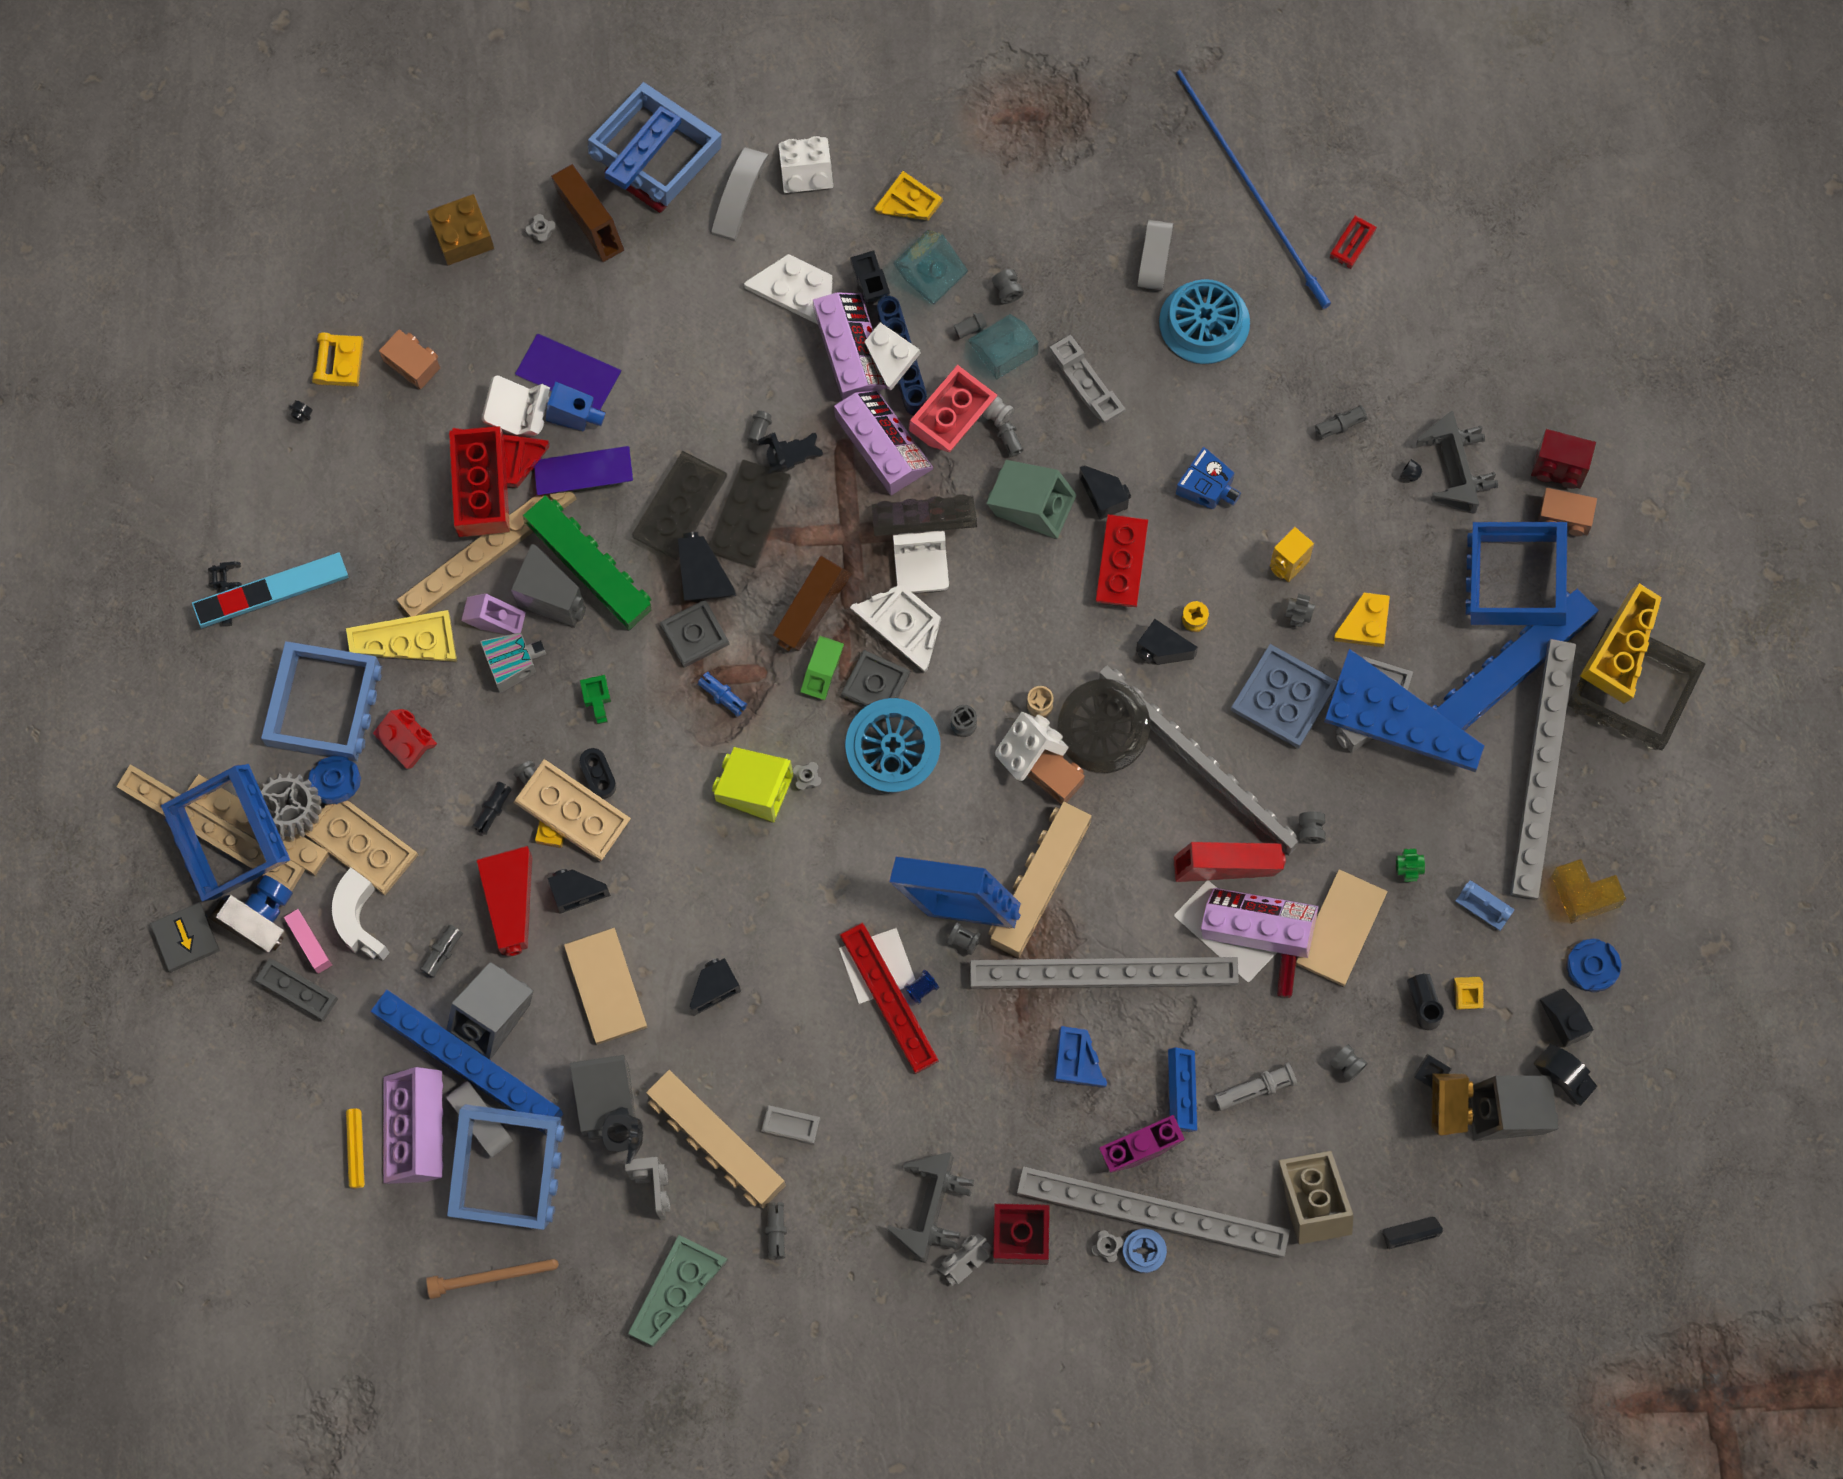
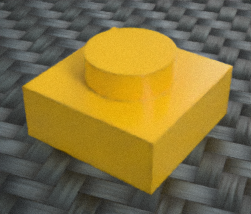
M540 821L535 842L537 844L562 848L564 837Z

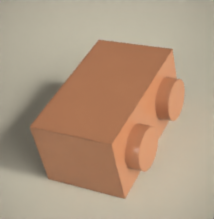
M400 329L379 350L382 360L420 390L440 369L437 360L438 355L429 347L424 349L419 345V341L411 333L405 334Z
M1546 488L1541 501L1538 522H1567L1569 534L1588 536L1593 523L1597 498Z
M1045 749L1027 776L1060 804L1063 802L1067 803L1084 784V771L1076 763L1072 762L1070 764L1063 758L1064 755L1062 756Z

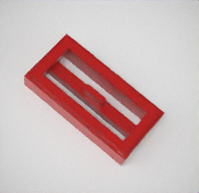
M1355 215L1330 253V258L1333 260L1336 258L1340 264L1345 263L1348 268L1352 269L1377 227ZM1356 224H1360L1361 226L1343 254L1339 253ZM1366 228L1369 229L1365 237L1357 247L1356 251L1352 255V257L1348 258V255L1350 254L1351 250L1359 240L1364 230Z

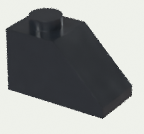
M1085 465L1080 467L1079 478L1100 520L1107 518L1108 514L1114 515L1128 509L1131 494L1126 484L1122 485L1118 477Z
M1156 619L1153 620L1139 639L1136 651L1141 659L1148 663L1152 661L1156 665L1192 660L1195 658L1198 649L1196 645Z
M567 869L556 871L552 874V877L548 878L561 914L611 896L605 883L573 869L569 871Z
M718 958L706 963L705 968L701 970L689 1005L694 1016L741 992L740 985L725 958L720 961Z
M1565 988L1540 999L1564 1048L1589 1037L1594 1029L1582 1006Z

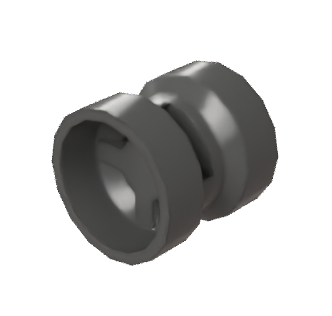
M1013 269L1001 271L992 278L994 287L999 289L998 296L1003 304L1015 302L1024 295L1022 286L1016 282L1018 277Z
M959 705L951 713V728L956 735L968 737L977 728L976 711L969 705Z
M1314 811L1299 814V824L1302 825V830L1299 832V841L1305 844L1325 842L1326 834L1322 827L1325 824V814Z
M1349 1044L1330 1061V1064L1335 1069H1340L1343 1072V1077L1348 1082L1353 1080L1368 1064L1363 1058H1358L1354 1054V1049Z

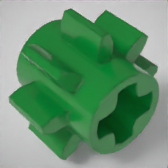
M1416 848L1404 849L1402 855L1396 856L1397 875H1403L1404 882L1417 881L1419 875L1425 874L1424 855H1418Z

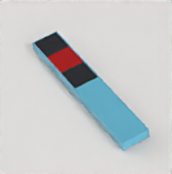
M340 552L192 602L200 627L204 628L349 577Z

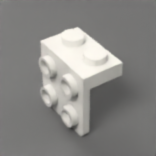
M814 136L803 140L788 139L779 143L784 193L833 188L827 138Z
M494 376L490 382L482 421L493 427L500 426L502 431L514 436L530 438L538 435L544 425V420L542 419L549 401L550 387L540 384L528 389L501 376Z
M929 529L924 531V533L913 534V532L905 531L898 535H893L897 586L902 584L912 593L943 591L949 588L945 531Z
M1021 712L995 751V756L1015 779L1023 781L1045 749L1063 756L1069 748L1061 740L1063 736L1050 728V722L1041 715L1037 714L1035 717Z

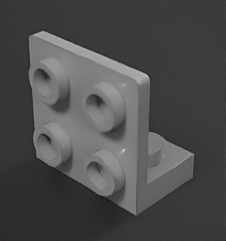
M658 1157L633 1159L630 1164H627V1160H625V1171L630 1180H635V1183L651 1182V1178H654L656 1213L660 1220H665L666 1212H670L669 1195L667 1196V1191H664V1185H668V1172L665 1169V1164H661Z

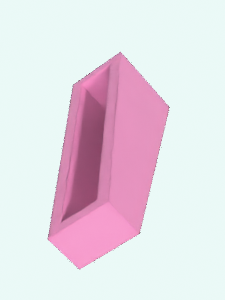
M299 909L285 916L284 919L315 971L319 974L331 967L332 963Z

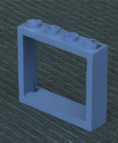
M643 82L588 139V152L592 159L610 167L619 155L606 147V145L642 107L655 113L662 106L681 117V124L677 129L702 145V149L667 186H664L643 171L631 183L633 187L640 188L646 192L654 201L661 202L667 206L721 149L722 134Z
M285 641L261 737L266 747L326 757L343 756L347 757L350 761L357 762L359 754L365 748V739H363L365 729L368 730L371 723L370 707L375 704L377 698V691L375 690L376 681H380L382 677L380 674L382 666H380L377 657ZM299 656L366 667L347 745L280 734Z
M467 1104L461 1107L447 1216L544 1230L549 1222L553 1221V1214L555 1213V1206H551L552 1195L556 1196L558 1189V1179H554L555 1169H559L561 1163V1153L557 1152L558 1142H562L564 1137V1126H561V1117ZM474 1119L548 1129L537 1217L464 1207Z

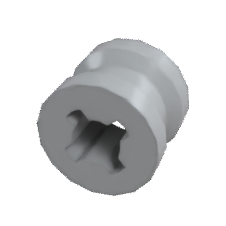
M997 396L983 413V417L987 420L991 419L996 427H1000L1009 421L1014 408L1003 404V400Z

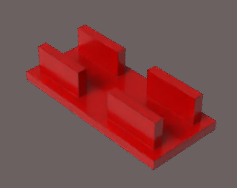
M1108 514L1096 602L1137 608L1148 519Z

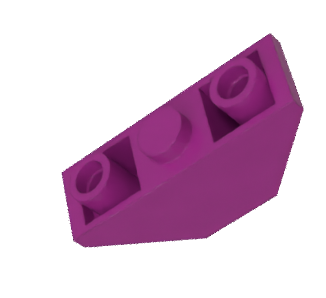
M1174 1115L1101 1146L1099 1150L1110 1173L1133 1168L1152 1160L1185 1141V1138Z

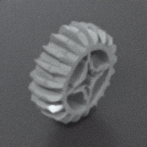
M289 772L286 778H282V775L278 773L276 780L268 776L267 785L259 783L258 786L267 807L271 808V811L275 813L273 821L282 841H284L285 836H289L292 841H294L296 834L304 837V830L312 832V823L318 824L319 822L318 815L322 813L320 806L322 802L317 788L311 787L312 784L309 779L303 782L300 774L293 779L292 774ZM297 795L307 802L306 808L297 802Z

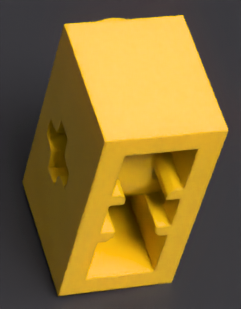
M1294 527L1274 547L1270 562L1272 572L1278 578H1284L1290 582L1310 561L1314 543Z

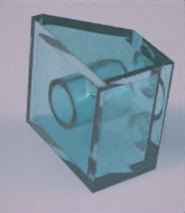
M927 230L893 263L905 281L931 304H935L968 272L942 233Z
M1011 314L968 339L996 380L1038 355V340L1025 322Z

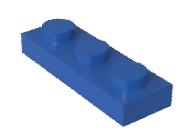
M1177 1047L1168 1049L1170 1116L1174 1115L1181 1131H1197L1195 1051Z

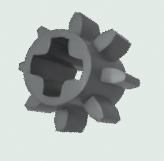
M1298 593L1297 599L1290 598L1285 617L1292 618L1290 625L1302 628L1303 622H1311L1315 604L1309 603L1310 596Z

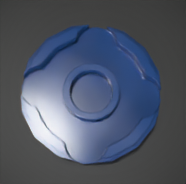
M330 756L318 762V766L315 769H311L308 777L312 784L311 787L317 788L321 802L325 804H338L347 801L356 793L361 782L357 765L343 756Z
M1594 938L1583 940L1575 945L1567 960L1568 974L1574 984L1584 991L1594 993L1605 991L1613 986L1620 975L1622 966L1620 956L1615 948L1609 943Z

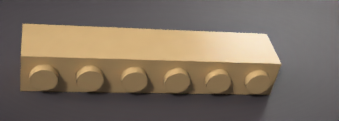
M1066 802L1062 803L1060 809L1055 807L1049 819L1052 822L1049 830H1043L1037 841L1040 847L1036 854L1031 852L1025 864L1028 867L1025 875H1019L1013 886V889L1016 890L1013 896L1021 903L1019 909L1020 919L1016 921L1015 928L992 925L988 934L992 936L991 945L1018 959L1020 958L1089 828L1092 815Z
M670 1070L646 1092L650 1099L647 1102L649 1106L658 1114L661 1111L669 1117L666 1122L676 1132L682 1130L688 1136L685 1140L696 1151L701 1148L707 1154L705 1160L714 1169L720 1167L726 1173L724 1178L734 1188L739 1185L746 1192L743 1195L744 1198L752 1206L755 1207L758 1204L764 1209L767 1203L786 1186L785 1181Z

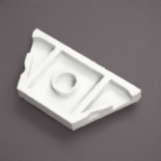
M788 254L747 280L744 287L746 290L818 324L813 310V299L832 294L833 279L831 274Z
M902 584L891 588L886 593L874 595L869 600L859 604H852L850 609L923 672L928 670L941 622V617Z

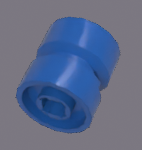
M264 875L256 886L258 892L252 893L245 904L274 923L280 914L279 907L285 906L293 893L280 882ZM266 899L270 901L268 904H265Z

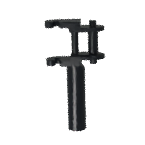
M237 561L220 563V566L216 567V565L208 568V572L212 573V582L209 583V587L213 589L221 587V593L233 589L235 586H242L240 582H227V572L229 569H233L234 566L240 568L241 563ZM223 572V581H217V573ZM232 618L222 621V626H232Z

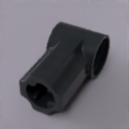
M1425 973L1415 975L1409 978L1407 983L1417 1012V1022L1421 1028L1433 1030L1439 1026L1443 1018L1444 1008L1438 1001L1431 975ZM1427 1010L1433 1011L1437 1018L1434 1020L1427 1019L1424 1012Z

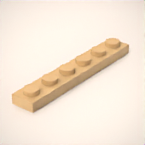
M198 774L187 791L208 779ZM220 788L195 801L196 804L256 839L241 802L235 795ZM299 834L295 835L294 841L290 840L289 836H285L283 841L290 860L305 868L306 871L316 876L330 855L328 851L305 837L299 836Z

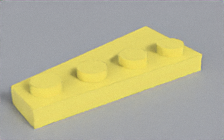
M448 610L346 628L349 652L385 658L457 662Z

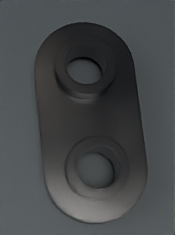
M589 748L581 754L580 766L590 790L602 799L609 798L616 790L614 776L604 753L597 748ZM592 760L598 761V765L595 767L589 766V763ZM606 783L608 787L605 790H601L599 785Z

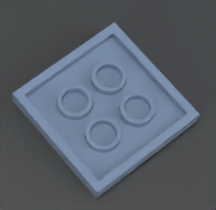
M1270 644L1232 705L1231 711L1299 749L1336 688L1338 681Z

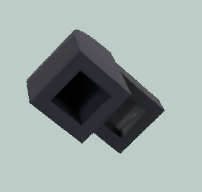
M874 250L850 257L857 286L865 304L880 300L884 296H890L883 269L879 267Z
M1550 1044L1533 1063L1543 1076H1551L1552 1083L1561 1086L1573 1103L1579 1106L1598 1087L1588 1075L1591 1071L1578 1058L1558 1046Z

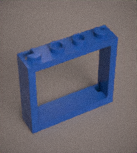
M1473 522V533H1468L1467 547H1472V554H1467V570H1472L1471 577H1466V592H1471V599H1466V615H1471V625H1566L1567 522ZM1481 542H1556V608H1479Z
M249 764L233 766L161 805L166 817L165 821L171 828L174 842L181 851L185 867L191 874L195 890L198 891L202 902L217 899L290 861V857ZM232 782L266 862L218 887L184 807Z
M897 856L895 858L889 882L927 916L1015 928L1016 921L1020 919L1019 909L1021 903L985 868Z

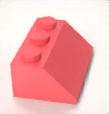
M957 365L912 417L909 431L928 446L950 453L997 398V394Z

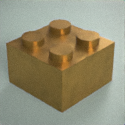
M474 194L427 211L448 266L495 249Z

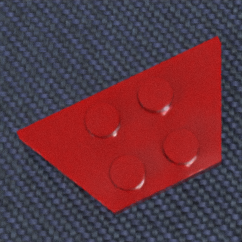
M504 435L507 487L518 488L549 449V440Z

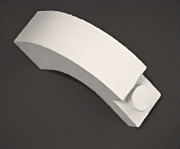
M350 867L340 880L333 896L332 916L335 927L343 941L355 954L361 948L370 958L374 959L377 956L384 960L390 952L386 946L364 931L360 924L362 906L375 891V888L369 880Z

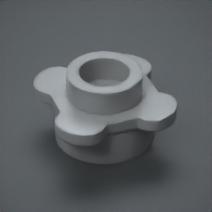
M537 214L534 216L532 224L526 227V232L528 235H533L536 240L544 242L551 236L556 225L553 221L544 219L542 214Z
M810 762L806 766L796 765L794 767L793 773L797 777L796 787L799 790L820 786L821 778L818 777L817 770L819 767L817 763ZM806 774H809L810 777H809V778H805V775H806Z
M1103 1230L1098 1234L1099 1239L1097 1244L1092 1247V1253L1095 1256L1105 1257L1108 1262H1115L1119 1248L1123 1247V1239ZM1106 1244L1110 1245L1109 1249L1105 1248Z

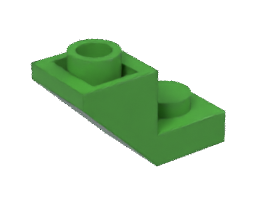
M819 636L803 681L802 693L823 700L826 699L833 674L840 661L844 643Z

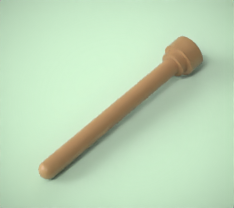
M555 1259L446 1280H444V1277L438 1278V1275L427 1277L429 1298H440L441 1294H446L447 1290L555 1270L558 1268L559 1263Z

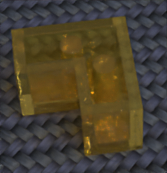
M1582 859L1556 867L1551 875L1571 924L1620 908L1626 900L1617 875L1591 883Z

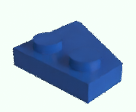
M1064 1026L1059 1028L1054 1081L1101 1088L1107 1086L1106 1078H1103L1098 1064L1099 1059L1091 1046L1092 1041L1088 1030Z

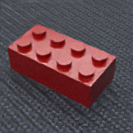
M494 426L449 431L454 527L458 536L509 533L505 438L501 427Z

